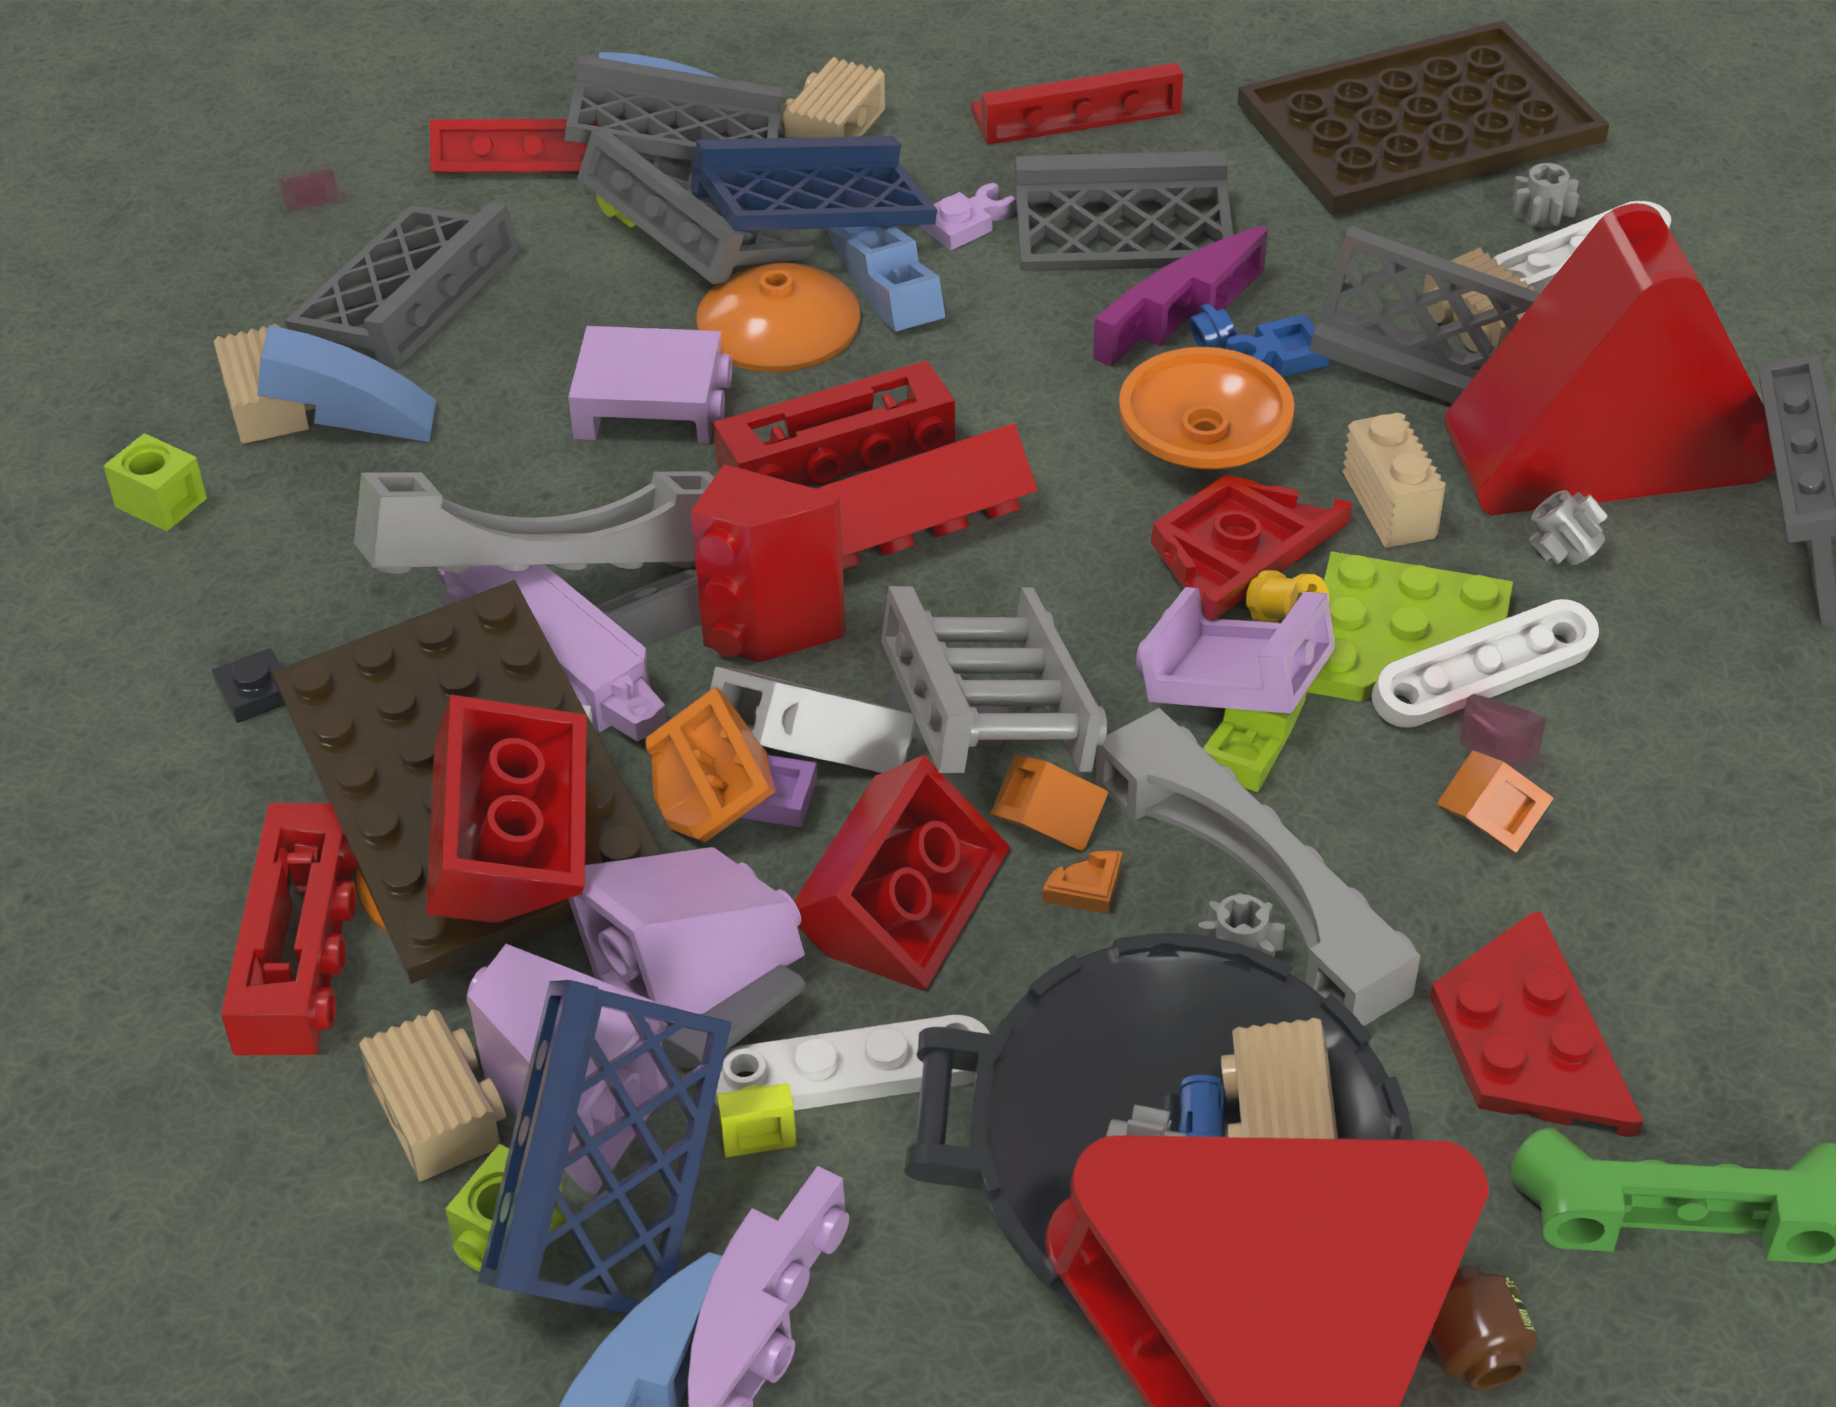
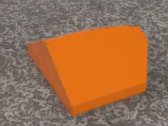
M717 687L711 689L646 737V750L651 755L653 797L668 828L675 832L706 843L776 792L767 752L723 692Z

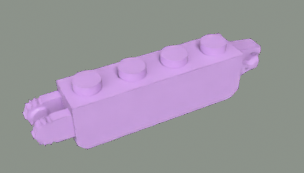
M545 564L530 565V568L525 571H508L495 565L472 566L469 571L461 573L447 572L438 568L439 580H442V584H446L447 591L444 592L446 605L512 580L516 581L579 701L584 706H591L592 725L598 733L613 726L638 742L667 722L665 705L650 687L646 648Z

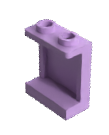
M586 326L568 396L573 438L596 440L602 417L691 420L696 423L698 444H710L713 422L722 420L725 417L724 390L720 389L730 388L732 381L731 354H722L721 331Z
M1185 587L1173 604L1166 609L1162 618L1148 636L1141 641L1137 650V670L1140 676L1144 677L1148 702L1292 713L1335 650L1328 593L1303 592L1282 623L1226 619L1211 621L1202 613L1199 589Z

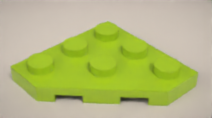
M1331 551L1324 582L1327 585L1330 596L1329 606L1335 650L1309 686L1307 692L1360 702L1371 698L1373 687L1380 673L1388 664L1507 619L1513 581Z

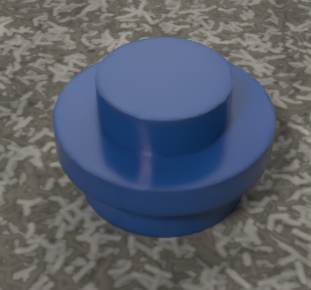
M1209 303L1200 306L1198 309L1199 314L1189 318L1190 330L1196 344L1199 347L1225 349L1227 339L1236 335L1235 327L1229 315L1224 309L1216 311Z

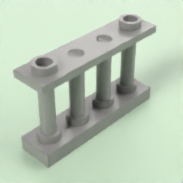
M889 586L881 642L938 773H965L968 748L975 747L978 740L1062 739L1079 772H1092L1096 747L1102 746L1106 739V714L1103 707L1096 704L1054 626L1051 612L1045 610L1033 587H1021L1017 617H932L929 610L923 609L914 587ZM945 642H1013L1015 648H947ZM958 673H1029L1032 680H962L961 675ZM970 706H1046L1049 713H978L975 707Z

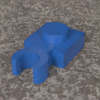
M1306 314L1257 325L1254 337L1243 334L1235 335L1227 339L1225 349L1241 352L1264 362L1282 377L1326 367L1330 360L1309 351L1316 327Z

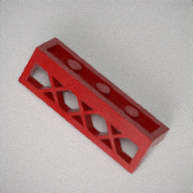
M1170 63L983 93L982 100L971 102V113L987 145L1181 114L1183 72L1178 63Z
M430 119V172L579 173L588 144L564 141L568 119ZM596 123L589 124V125H592V126H598V127H600V126L597 125Z

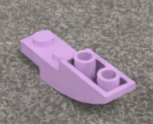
M817 1166L778 1221L752 1208L732 1237L713 1274L700 1309L691 1349L688 1378L689 1407H753L752 1399L766 1380L772 1383L777 1382L787 1370L795 1351V1341L791 1338L789 1311L799 1303L807 1288L810 1278L809 1269L821 1252L826 1254L833 1253L840 1245L848 1228L849 1214L845 1212L842 1177Z

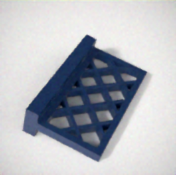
M894 136L697 140L691 190L697 198H712L734 231L935 225L938 212L937 208L899 163L902 145ZM745 207L751 210L743 211L741 208Z
M573 980L549 981L478 1282L499 1289L629 1314L642 1300L623 1297L607 1269L641 1247L654 1268L648 1296L675 1275L732 1022L600 990L597 986ZM601 1008L626 1013L642 1040L611 1061H608L595 1039ZM645 1018L668 1024L653 1033ZM683 1027L708 1033L701 1065L679 1078L659 1043ZM648 1051L668 1086L635 1107L615 1072ZM591 1057L597 1070L586 1076ZM604 1079L624 1115L591 1137L577 1114L581 1094ZM697 1082L692 1100L686 1088ZM675 1096L688 1119L684 1139L662 1153L642 1117ZM631 1125L651 1161L618 1182L597 1147ZM573 1132L580 1145L568 1152ZM587 1155L607 1190L573 1212L559 1190L561 1178L565 1168ZM680 1156L675 1175L669 1163ZM658 1171L671 1193L668 1211L665 1215L644 1227L625 1193ZM614 1201L634 1236L600 1258L580 1223ZM554 1208H556L562 1220L550 1228ZM569 1231L590 1266L563 1284L538 1279L545 1247ZM663 1232L658 1251L652 1238ZM597 1277L606 1293L581 1287Z

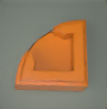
M1095 851L1088 853V859L1074 863L1063 869V866L1057 868L1052 872L1044 885L1043 902L1109 914L1122 866L1123 852Z

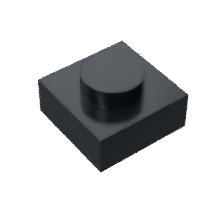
M272 648L212 669L216 686L237 723L284 706L272 675V671L280 669L282 666Z

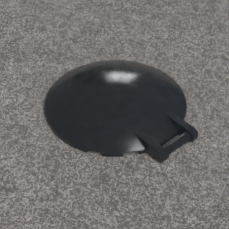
M1182 933L1144 934L1116 939L1112 947L1095 951L1079 959L1072 955L1052 967L1029 986L1027 993L1010 1010L1006 1018L1001 1020L994 1034L947 1027H928L919 1032L917 1058L923 1062L916 1138L915 1143L907 1147L905 1174L921 1182L983 1190L994 1218L1007 1241L1025 1265L1046 1287L1072 1308L1085 1315L1053 1268L1045 1245L1047 1227L1054 1212L1071 1196V1177L1079 1157L1089 1145L1106 1137L1112 1119L1125 1122L1132 1120L1134 1105L1170 1111L1169 1120H1172L1170 1131L1179 1132L1181 1116L1180 1082L1188 1076L1202 1074L1216 1076L1221 1079L1222 1083L1221 1056L1235 1054L1232 1030L1237 1027L1247 1029L1252 1025L1262 1027L1267 1023L1277 1025L1283 1021L1293 1023L1296 1020L1320 1019L1328 1049L1338 1139L1414 1140L1408 1108L1396 1077H1388L1383 1065L1369 1045L1372 1036L1354 1014L1332 993L1327 998L1323 997L1308 984L1291 975L1290 972L1293 968L1291 965L1260 950L1233 941ZM952 1069L975 1072L968 1148L945 1145ZM1226 1098L1224 1131L1225 1137H1228V1124L1241 1123L1239 1099L1227 1100Z

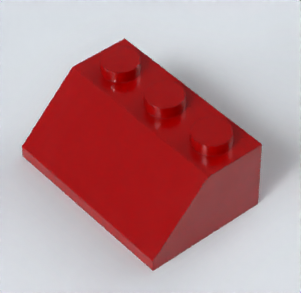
M724 464L690 511L703 646L712 648L717 653L726 657L739 656L756 662H762L841 639L846 631L840 496Z
M450 695L434 746L426 915L498 923L582 894L585 887L586 714Z
M925 755L874 776L795 898L794 903L801 915V924L797 927L826 957L921 991L926 990L1003 861L1010 846L942 773H938L933 763Z

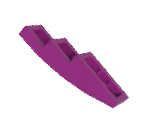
M1256 226L1213 242L1168 264L1129 289L1095 317L1093 359L1112 367L1141 338L1161 346L1190 317L1199 314L1198 309L1200 306L1209 303L1216 311L1220 309L1225 310L1265 270L1268 229Z

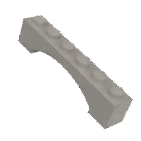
M708 471L653 472L652 483L616 502L575 514L529 518L494 515L455 504L443 498L441 493L422 472L361 473L354 544L373 568L391 574L408 573L412 567H437L447 572L461 573L469 571L472 566L495 565L508 571H525L530 568V565L553 564L562 569L581 570L586 568L588 563H610L620 568L636 569L642 567L644 562H666L676 567L690 568L696 566L690 511L712 482L714 476Z
M1158 708L1106 735L1104 744L1097 746L1095 782L1101 788L1109 791L1108 795L1134 821L1143 816H1148L1183 828L1225 851L1255 875L1276 897L1298 929L1309 955L1306 984L1325 998L1332 993L1354 1014L1363 1026L1413 997L1420 954L1416 951L1410 939L1402 932L1393 930L1370 908L1365 897L1357 889L1348 887L1325 865L1322 857L1314 848L1304 845L1281 823L1278 815L1272 808L1260 804L1239 784L1237 777L1227 766L1219 765L1198 745L1194 735L1187 728L1178 726L1165 712Z

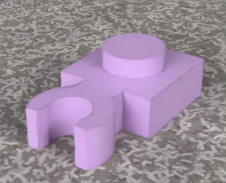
M989 183L980 187L976 192V196L970 199L961 192H958L933 204L938 210L935 225L918 226L949 250H953L991 232L992 221L1005 220L1013 216L1015 213V197L1011 195L998 200V185L996 183Z

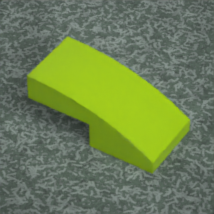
M1307 691L1292 713L1225 708L1222 723L1203 749L1219 765L1227 766L1235 774L1241 786L1258 793L1297 721L1306 700Z

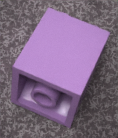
M714 847L585 865V887L581 895L568 899L596 979L653 1000L657 1004L703 1014L781 964L786 967L805 955L797 926L801 924V915L792 898L781 889L775 891L759 880L747 864L743 862L735 863ZM659 1021L660 1028H662L668 1023Z
M508 944L504 945L489 967H482L475 974L467 993V1004L470 1007L476 1036V1047L479 1051L484 1080L488 1078L492 1080L500 1098L516 1116L523 1094L549 981L573 980L597 986L600 990L653 1003L657 1002ZM601 1008L595 1039L608 1061H611L642 1040L626 1013ZM645 1018L653 1033L660 1029L659 1021ZM648 1051L615 1072L635 1107L667 1087L665 1079ZM591 1057L586 1076L597 1070ZM604 1079L581 1094L577 1114L591 1137L624 1115ZM650 1113L642 1117L644 1122L646 1121ZM631 1125L597 1147L611 1171L636 1136ZM573 1132L568 1152L580 1145ZM587 1155L565 1168V1171L584 1191L596 1195L603 1185L601 1178Z

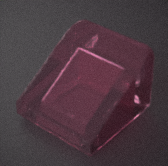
M323 166L275 177L288 211L339 200L335 176L331 167Z
M1472 694L1466 700L1459 743L1470 753L1474 750L1501 760L1513 769L1518 770L1538 759L1546 720L1543 716L1533 711L1478 694Z

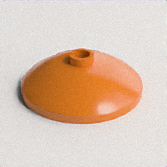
M764 263L736 271L731 274L729 281L717 283L711 288L699 304L696 323L697 330L721 331L722 354H731L732 365L760 372H789L806 369L826 362L848 347L860 327V306L851 289L826 271L799 263Z
M1191 347L1156 355L1137 366L1128 375L1120 390L1119 416L1125 431L1133 441L1155 457L1181 467L1219 470L1250 463L1277 448L1287 437L1291 429L1294 416V398L1283 377L1269 365L1252 356L1222 348Z

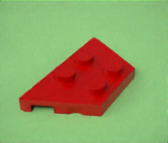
M1224 475L1154 522L1150 542L1183 588L1199 589L1202 613L1207 619L1214 621L1246 598L1251 580L1257 577L1261 571L1274 570L1281 573L1344 528L1350 522L1353 504L1335 498L1333 507L1330 509L1297 503L1299 490L1281 486H1264L1253 480Z
M1541 911L1530 913L1432 983L1430 1000L1478 1109L1510 1115L1528 1113L1538 1117L1541 1121L1571 1126L1572 1118L1616 1126L1615 1135L1625 1137L1640 1135L1643 1119Z

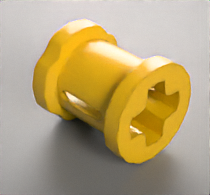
M1263 570L1249 584L1246 594V605L1254 621L1278 623L1280 620L1285 619L1303 592L1328 593V599L1330 596L1323 579L1315 574H1299L1291 579L1286 578L1279 571Z

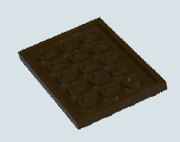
M1504 20L1241 86L1238 90L1237 104L1332 214L1606 142L1609 130V123Z
M515 580L272 671L278 692L411 984L574 917L568 899L498 923L426 915L434 746L450 695L586 714ZM587 715L585 865L661 855L659 848Z

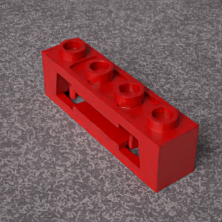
M926 360L713 422L717 465L720 469L726 464L803 486L826 483L842 475L869 467H880L889 461L923 451H931L955 442V399ZM907 385L906 400L896 403L891 394L888 393L881 398L885 408L873 409L874 394ZM784 420L787 437L779 426L771 427L770 441L762 442L753 430Z
M268 803L221 1012L233 1055H317L322 1029H333L336 995L334 988L331 987V981L334 974H343L346 966V939L341 930L343 921H353L355 918L356 887L351 878L353 870H359L329 803ZM290 873L292 874L295 893H305L294 946L299 965L296 981H294L291 963H281L293 907L292 898L288 890Z

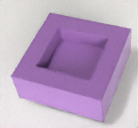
M767 755L776 792L740 818L802 828L817 783V763Z

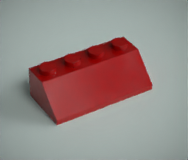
M1015 423L816 488L840 496L843 569L861 564L858 551L878 545L881 556L916 545L912 535L914 532L932 527L935 538L969 527L965 515L985 509L989 520L1022 509L1018 497L1038 491Z

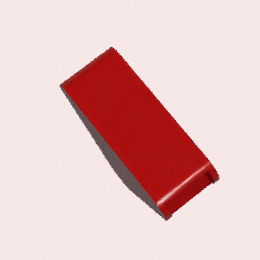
M1640 203L1627 204L1615 208L1605 214L1595 224L1452 404L1444 418L1446 432L1481 508L1491 516L1533 511L1548 497L1562 490H1567L1572 497L1577 492H1580L1584 497L1591 494L1598 503L1752 484L1763 480L1775 469L1764 405L1705 289L1663 217L1654 207Z
M1113 1135L1095 1141L1079 1157L1071 1177V1196L1054 1212L1047 1227L1045 1245L1053 1268L1147 1407H1399L1487 1200L1489 1188L1485 1172L1477 1159L1465 1148L1450 1141Z

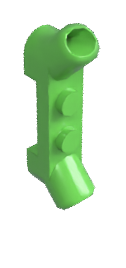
M1544 1128L1534 1132L1522 1143L1511 1163L1512 1184L1541 1207L1543 1237L1550 1245L1556 1248L1614 1252L1620 1228L1632 1227L1757 1234L1763 1236L1766 1260L1826 1263L1836 1259V1144L1818 1143L1788 1170L1743 1168L1735 1164L1698 1166L1667 1164L1660 1160H1643L1639 1162L1595 1160L1558 1129Z

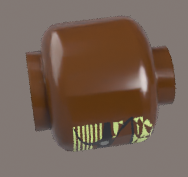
M1466 1266L1457 1269L1429 1335L1439 1364L1445 1374L1453 1380L1468 1382L1471 1389L1474 1390L1492 1389L1520 1377L1527 1371L1529 1364L1526 1359L1532 1355L1538 1342L1536 1331L1518 1289L1511 1278L1496 1273L1482 1274L1477 1266Z

